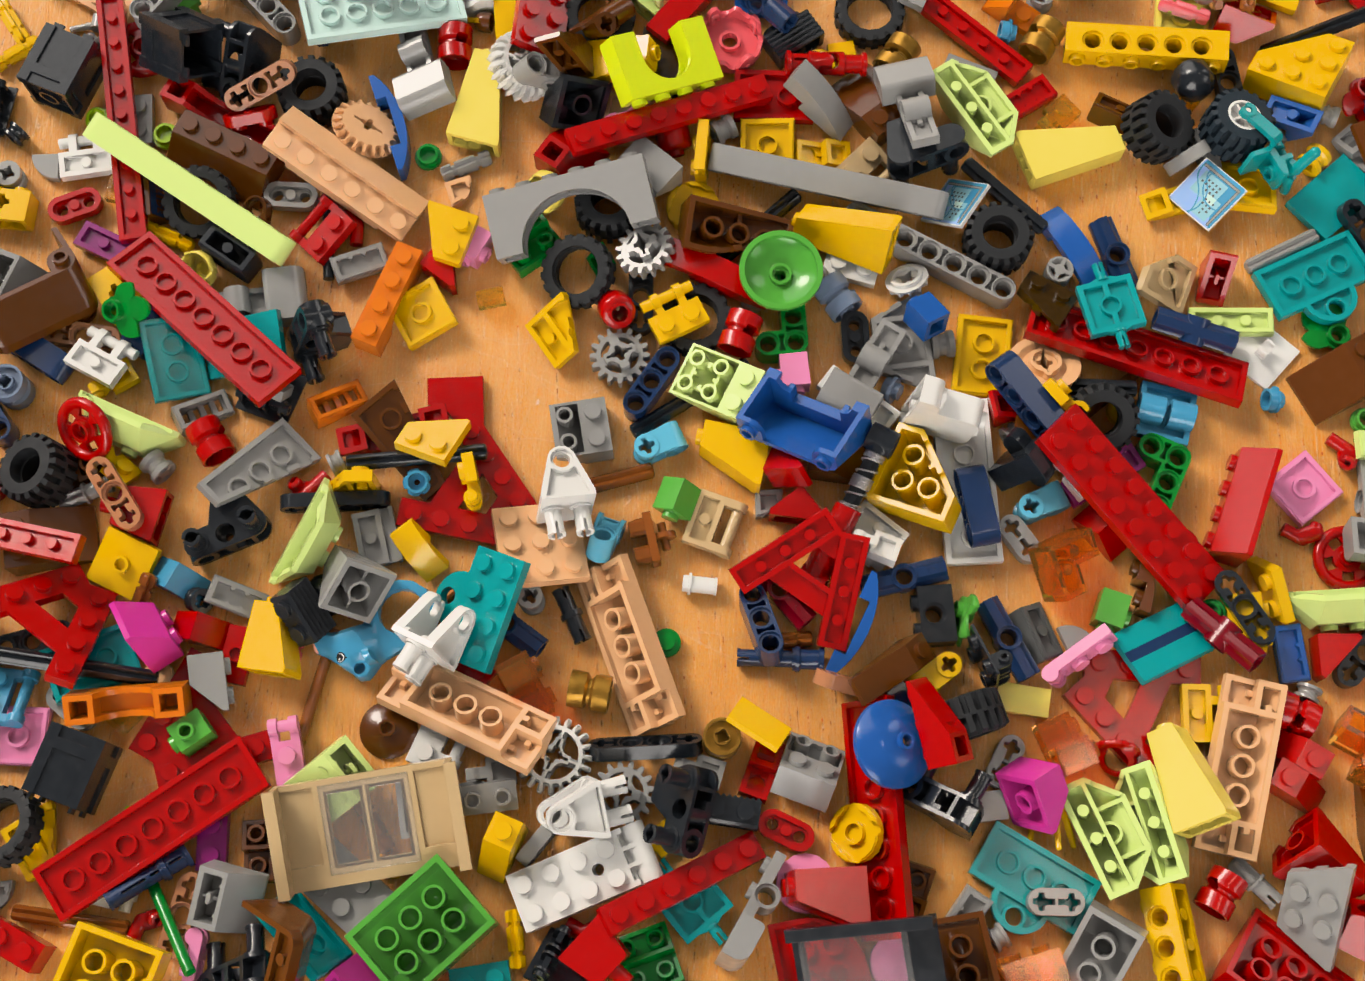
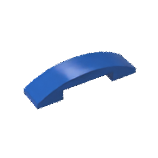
M370 75L368 77L377 106L380 107V111L387 109L391 111L400 143L392 145L390 148L401 181L407 180L411 164V145L403 114L387 86L376 76Z
M1059 206L1040 215L1048 222L1043 235L1048 242L1053 241L1063 257L1071 261L1074 268L1073 273L1079 281L1078 286L1095 280L1096 278L1091 266L1096 262L1098 265V262H1101V260L1076 223Z
M874 570L871 571L859 596L869 601V604L846 653L834 649L826 670L836 673L841 670L858 652L869 633L876 613L879 592L878 574Z

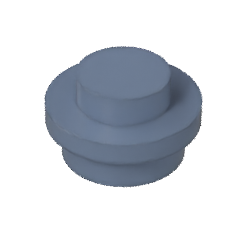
M896 376L894 378L887 377L883 382L880 392L884 394V399L887 403L891 404L894 400L898 401L904 389V386L901 384V378Z

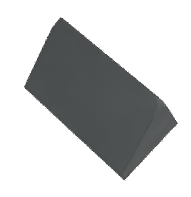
M1040 602L1020 607L1009 614L1013 624L1021 630L1022 640L1037 665L1063 654L1062 648Z

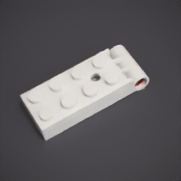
M642 819L610 831V838H593L505 876L526 933L535 932L663 876L664 874L652 844L646 843L643 839L645 826ZM598 864L604 867V872L600 876L595 871Z

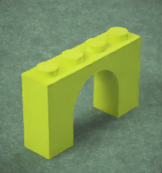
M702 15L680 20L668 30L679 64L678 73L675 78L659 76L648 67L634 31L611 36L599 46L621 108L632 106L633 109H638L646 106L648 101L655 100L656 103L669 100L672 95L677 94L678 97L693 93V90L696 89L702 91L716 87L715 83L723 78L724 75Z

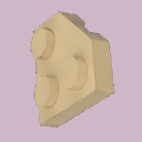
M1180 255L1171 256L1142 268L1136 285V291L1156 306L1183 313L1198 267Z

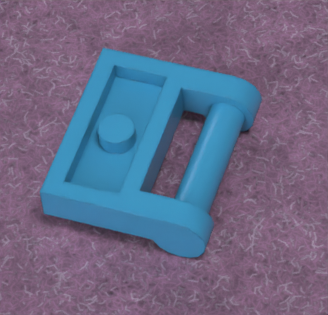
M0 667V726L11 728L23 727L26 719L24 713L34 685L39 683L40 672L28 668L17 670ZM17 683H22L12 712L7 714Z

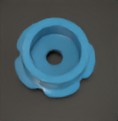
M1009 19V21L1001 20L997 31V37L1008 45L1010 41L1015 40L1017 35V25H1013L1012 19Z
M1273 386L1271 389L1266 388L1262 391L1260 406L1264 411L1277 413L1284 407L1285 395L1279 391V387Z
M418 468L407 472L408 475L403 478V487L408 490V494L412 496L426 494L431 487L429 483L430 475L424 470L420 471ZM419 480L420 484L415 485L414 481Z

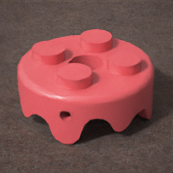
M734 6L726 11H721L718 7L711 8L707 12L704 22L722 73L734 74L735 69L750 68L758 60L762 51L763 36L759 17L756 14H747L738 6ZM727 38H732L737 44L733 47H727L722 42Z

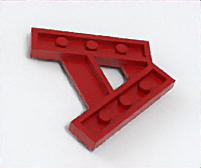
M473 413L465 418L470 420L472 428L461 444H486L488 451L487 459L475 461L479 480L482 476L485 478L497 499L486 514L459 509L464 503V493L468 489L467 484L462 485L456 465L430 503L405 497L401 498L396 520L397 527L413 518L427 533L496 546L491 510L494 508L537 505L478 415Z
M825 507L728 570L744 594L768 579L779 585L822 615L816 645L846 652L871 538L842 532L827 507ZM816 548H819L835 559L829 588L795 565L794 562Z
M77 563V565H68L0 586V618L10 616L53 650L55 654L44 674V681L73 690L111 613L109 604L117 601L118 594L91 585L80 564ZM66 598L78 609L67 628L41 606Z
M191 647L187 655L203 653ZM186 656L170 682L189 680ZM191 687L192 710L197 708L203 712L219 736L209 743V747L202 748L190 757L181 752L176 753L167 740L171 735L166 728L183 716L156 719L148 716L128 748L153 762L158 788L238 736L215 704L193 687ZM267 730L242 737L258 764L273 760L270 737Z
M1110 649L1104 654H1097L1089 660V665L1082 670V678L1061 697L1100 740L1120 739L1132 742L1141 751L1140 756L1137 757L1136 764L1151 760L1155 767L1151 749L1145 743L1147 733L1150 732L1170 685L1201 684V657L1143 686L1139 683L1123 718L1105 699L1108 689L1113 680L1139 681L1117 650ZM1109 748L1127 768L1128 759L1121 749Z

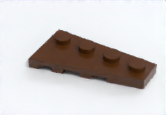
M395 379L351 415L382 452L398 451L395 449L394 441L407 422H415ZM437 464L395 467L403 477L407 476V472L414 468H418L420 471L424 470L430 475L429 483L431 487L426 494L419 495L424 502L433 496L445 482ZM415 480L414 484L419 485L420 481Z

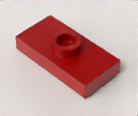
M1042 73L1006 96L1019 112L1018 122L1056 99L1058 93Z
M230 624L223 648L224 658L230 657L232 674L226 675L227 683L246 687L249 672L238 668L237 664L247 627Z

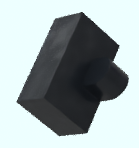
M1019 427L1014 428L1004 438L1003 444L1007 451L987 471L1001 491L1027 481L1042 487L1054 475L1053 463L1034 443L1039 437L1031 439L1028 433Z

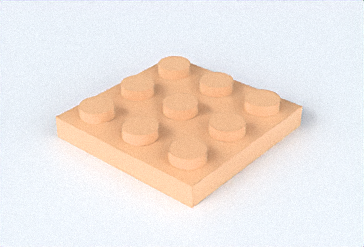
M538 505L494 508L491 510L497 552L531 564L522 588L589 582L590 574L583 537L577 536L575 520L563 521L567 534L564 538L558 540L557 533H555V540H550L547 535L546 523L537 524Z

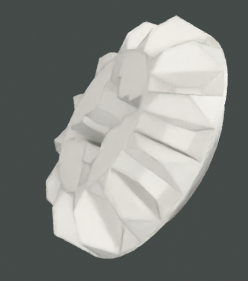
M905 264L895 268L888 274L885 285L891 295L897 294L901 298L908 294L911 297L912 293L921 292V288L928 285L927 279L929 274L927 269L920 264Z

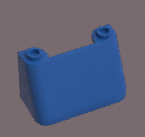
M769 367L735 417L740 434L748 440L759 441L815 464L823 471L836 470L863 446L867 434L872 427L870 406L856 401L852 409L849 405L845 404L843 409L839 410L797 393L795 384L790 383L787 386L780 379L783 375L782 371Z

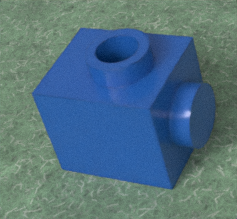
M928 291L920 296H914L907 301L903 321L924 342L945 332L950 312Z

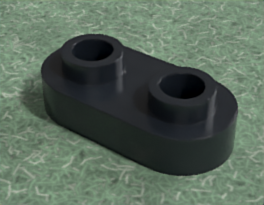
M859 311L847 312L842 317L840 323L842 358L851 366H854L857 357L851 355V351L857 350L861 352L866 342L870 340L868 319ZM855 324L859 329L853 331L849 328V325Z

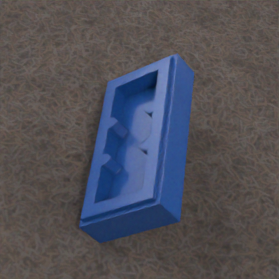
M1301 624L1275 626L1276 632L1272 647L1279 684L1310 681L1311 675Z

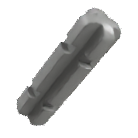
M488 150L478 152V155L475 157L470 155L453 162L454 165L452 166L450 164L442 166L440 172L444 181L448 182L455 179L457 175L461 177L477 171L480 166L484 168L491 165L492 158Z

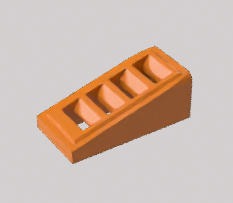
M356 379L307 398L306 408L316 428L320 429L355 412L369 399L359 380ZM352 390L357 398V401L354 402L348 393ZM343 396L346 405L343 406L338 397ZM332 401L336 409L332 410L328 402ZM322 406L325 413L321 414L318 407Z

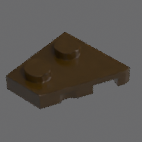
M1031 270L1017 291V295L1031 306V310L1038 317L1042 316V314L1051 323L1049 329L1054 333L1058 332L1078 300L1075 292Z

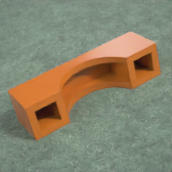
M400 241L396 242L350 336L356 348L381 358L392 335L393 322L399 304L405 293L412 286L416 285L422 273L420 262L424 258L422 250Z
M189 680L71 690L62 696L65 726L95 724L109 719L128 716H151L155 719L186 716L193 709Z

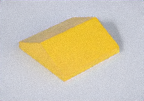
M743 696L726 719L727 722L775 753L792 730V728Z

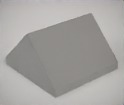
M646 137L635 140L624 151V153L635 151L637 154H643L646 159L655 197L674 190L682 184L683 165Z

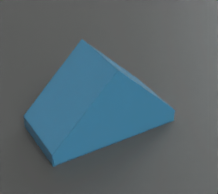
M164 556L161 557L152 573L158 578L156 586L183 600L185 594L191 588L209 589L211 584L210 580L180 562ZM197 595L195 600H198V602H195V605H200V599H203V596Z

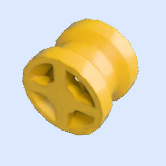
M1311 143L1306 148V152L1312 147H1319L1321 154L1302 173L1309 177H1316L1320 174L1321 168L1327 166L1332 158L1324 146L1318 143ZM1304 154L1299 155L1296 158V161L1300 159Z

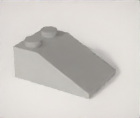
M1094 900L1049 981H1122L1149 931Z

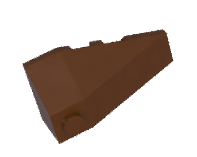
M691 194L681 205L678 234L682 248L706 254L744 251L749 243L758 236L777 230L793 232V226L790 219Z

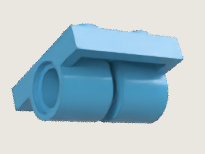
M1143 380L1140 384L1136 403L1139 409L1137 415L1140 418V425L1137 424L1136 430H1138L1136 437L1142 438L1147 433H1155L1187 447L1190 432L1195 425L1198 414V405H1196L1198 395Z

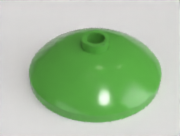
M777 230L764 233L749 243L740 259L739 277L743 289L754 302L767 309L786 311L798 308L814 297L822 282L823 263L818 250L808 239L791 231ZM783 275L785 279L779 281L775 278V276Z

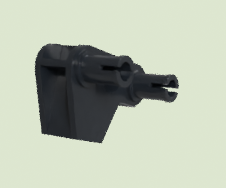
M214 18L224 23L223 38H226L223 57V71L220 77L205 76L202 77L201 82L204 87L219 91L220 97L224 101V95L229 88L280 60L282 43L259 27L239 20L229 23L220 18ZM236 52L238 60L230 58L231 55ZM256 78L253 82L256 91H258L259 79L261 78ZM248 89L238 95L233 91L235 96L232 98V101L234 103L239 102L242 105L241 100L250 94Z
M902 118L887 122V171L889 176L895 181L909 183L910 178L941 167V170H944L943 173L946 175L956 174L959 170L958 160L962 159L969 151V144L965 139V130L962 126L954 123L937 127L940 134L939 144L913 149ZM917 161H926V165H921Z
M320 299L310 300L300 305L287 332V339L291 342L294 351V359L296 362L302 363L307 382L310 385H314V379L316 384L325 380V375L322 372L318 358L325 361V355H327V359L330 360L336 357L337 351L348 348L352 341L350 337L352 331L345 312H333L330 305Z
M244 495L217 508L210 502L208 525L199 529L188 528L184 530L181 538L184 540V549L190 556L193 566H202L266 540L272 532V523L263 511ZM233 535V539L228 541V537Z
M669 764L662 765L656 777L651 801L666 818L664 827L654 824L646 825L643 830L644 841L649 844L661 845L664 851L669 854L688 859L698 856L704 845L718 790L719 779L717 773L711 769L692 764L674 767Z
M927 768L925 774L917 783L903 788L904 804L929 816L946 830L970 841L984 816V807L980 800L993 778L984 771L976 769L966 790L959 792L932 779L938 768L931 770Z
M260 923L246 925L247 951L243 955L227 962L225 942L215 941L206 944L207 970L200 975L197 981H264L271 954L265 949V927Z

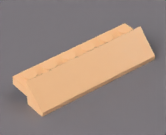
M294 106L279 119L277 125L262 144L264 149L283 161L285 167L376 230L379 228L396 241L402 242L428 205V200L367 157L349 149L337 136Z
M619 554L601 566L591 567L589 569V582L577 583L609 675L613 676V686L631 736H641L674 724V721L685 716L686 712L628 554Z
M438 664L437 666L434 665L429 671L421 687L408 681L405 678L406 674L393 666L391 668L392 677L376 696L378 704L528 776L539 758L544 759L557 724L556 717L456 670L453 672Z
M1229 673L1223 674L1207 762L1239 811L1241 819L1194 836L1191 844L1192 848L1257 862L1288 691L1287 685L1262 679L1254 680Z

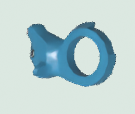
M394 581L370 624L363 622V624L338 632L326 633L318 642L313 644L315 653L333 661L344 670L353 674L359 681H370L380 667L389 659L400 654L405 646V643L395 633L387 630L382 623L381 611L385 601L393 594L402 591L412 592L421 597L429 589L422 587L414 581Z

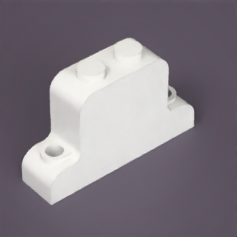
M926 374L901 407V415L898 422L924 429L927 435L956 443H967L972 436L976 437L979 428L983 429L987 420L988 413L983 411L985 401L975 396L945 388L946 382L944 380Z

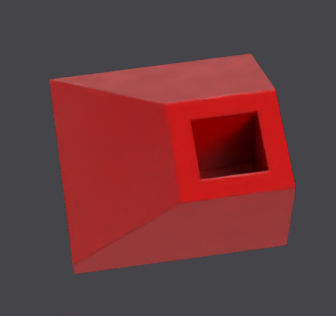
M559 129L550 133L533 154L536 169L551 171L558 175L568 173V169L576 166H584V168L595 166L594 163L596 161L609 159L611 156L609 152L603 149L574 158L564 137L565 129Z

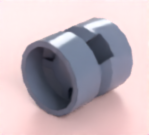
M839 270L825 276L817 293L814 295L821 305L826 304L825 311L834 323L840 322L847 312L857 311L863 303L855 290L848 289L849 282Z
M1 364L0 402L11 410L27 408L35 398L36 389L34 383L16 366Z

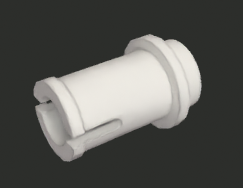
M692 573L683 575L682 592H687V595H690L692 592L716 596L718 578L692 576Z

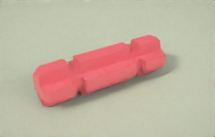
M1160 0L1158 4V10L1166 13L1171 11V15L1189 21L1194 19L1196 20L1195 23L1200 25H1206L1211 15L1210 10L1202 7L1199 10L1196 5L1181 0Z

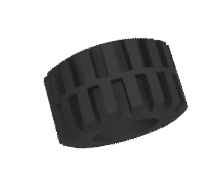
M308 55V59H303V56L298 57V61L294 63L297 68V76L290 84L276 91L278 100L284 113L294 106L321 126L327 125V128L332 126V116L335 109L342 102H348V92L339 69H336L335 64L331 61L327 62L324 57L320 56L318 59H315L314 55ZM282 68L280 71L281 76H285L288 79L287 74L290 70ZM321 86L325 88L322 95L316 99L303 100L299 98L302 92L309 87Z
M1159 89L1127 106L1125 113L1121 117L1123 121L1120 124V130L1123 131L1121 136L1123 141L1127 143L1126 148L1128 151L1131 150L1133 152V156L1136 159L1141 158L1142 163L1157 165L1188 149V146L1193 142L1192 137L1195 136V130L1193 129L1195 122L1191 118V110L1185 106V101L1183 99L1180 100L1177 94H1171L1169 90L1161 91Z
M591 194L576 195L574 197L576 218L579 221V227L582 231H586L587 236L592 237L594 235L595 239L599 242H602V239H607V244H613V239H618V242H620L619 238L627 235V229L632 232L634 231L623 209L614 214H602L594 208L595 204L605 197Z
M994 201L990 202L989 207L984 204L979 207L978 211L975 210L972 213L962 236L961 243L963 245L961 249L962 253H967V257L1008 276L1012 270L1016 272L1020 269L1021 265L1026 261L1034 243L1035 231L1031 230L1033 227L1032 221H1026L1028 215L1025 211L1020 213L1018 212L1019 207L1016 205L1009 207L1007 206L1008 202L1002 201L1001 205H997V202ZM993 230L1000 231L1009 237L1012 246L1002 249L995 248L988 244L983 234Z
M1092 382L1087 384L1086 387H1080L1076 390L1077 394L1071 396L1074 401H1084L1090 408L1096 403L1108 402L1116 408V424L1104 435L1118 451L1122 450V446H1128L1132 442L1130 440L1133 435L1136 436L1138 432L1136 430L1137 424L1140 425V418L1137 415L1139 409L1135 405L1133 397L1124 389L1106 382ZM1079 406L1082 409V411L1087 415V412L1083 409V407Z
M32 433L31 435H23L21 440L16 439L13 442V446L7 448L5 457L1 458V491L8 498L32 509L50 508V506L55 508L59 505L60 500L64 501L67 498V493L74 488L73 482L77 480L78 474L75 473L78 470V463L75 462L76 456L65 445L43 434Z
M995 687L978 689L945 701L967 729L969 740L999 730L1009 723L998 689Z

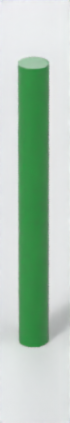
M158 882L148 888V891L185 977L193 975L196 969Z

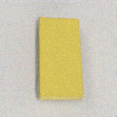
M1009 682L998 686V692L1006 713L1048 719L1051 689Z

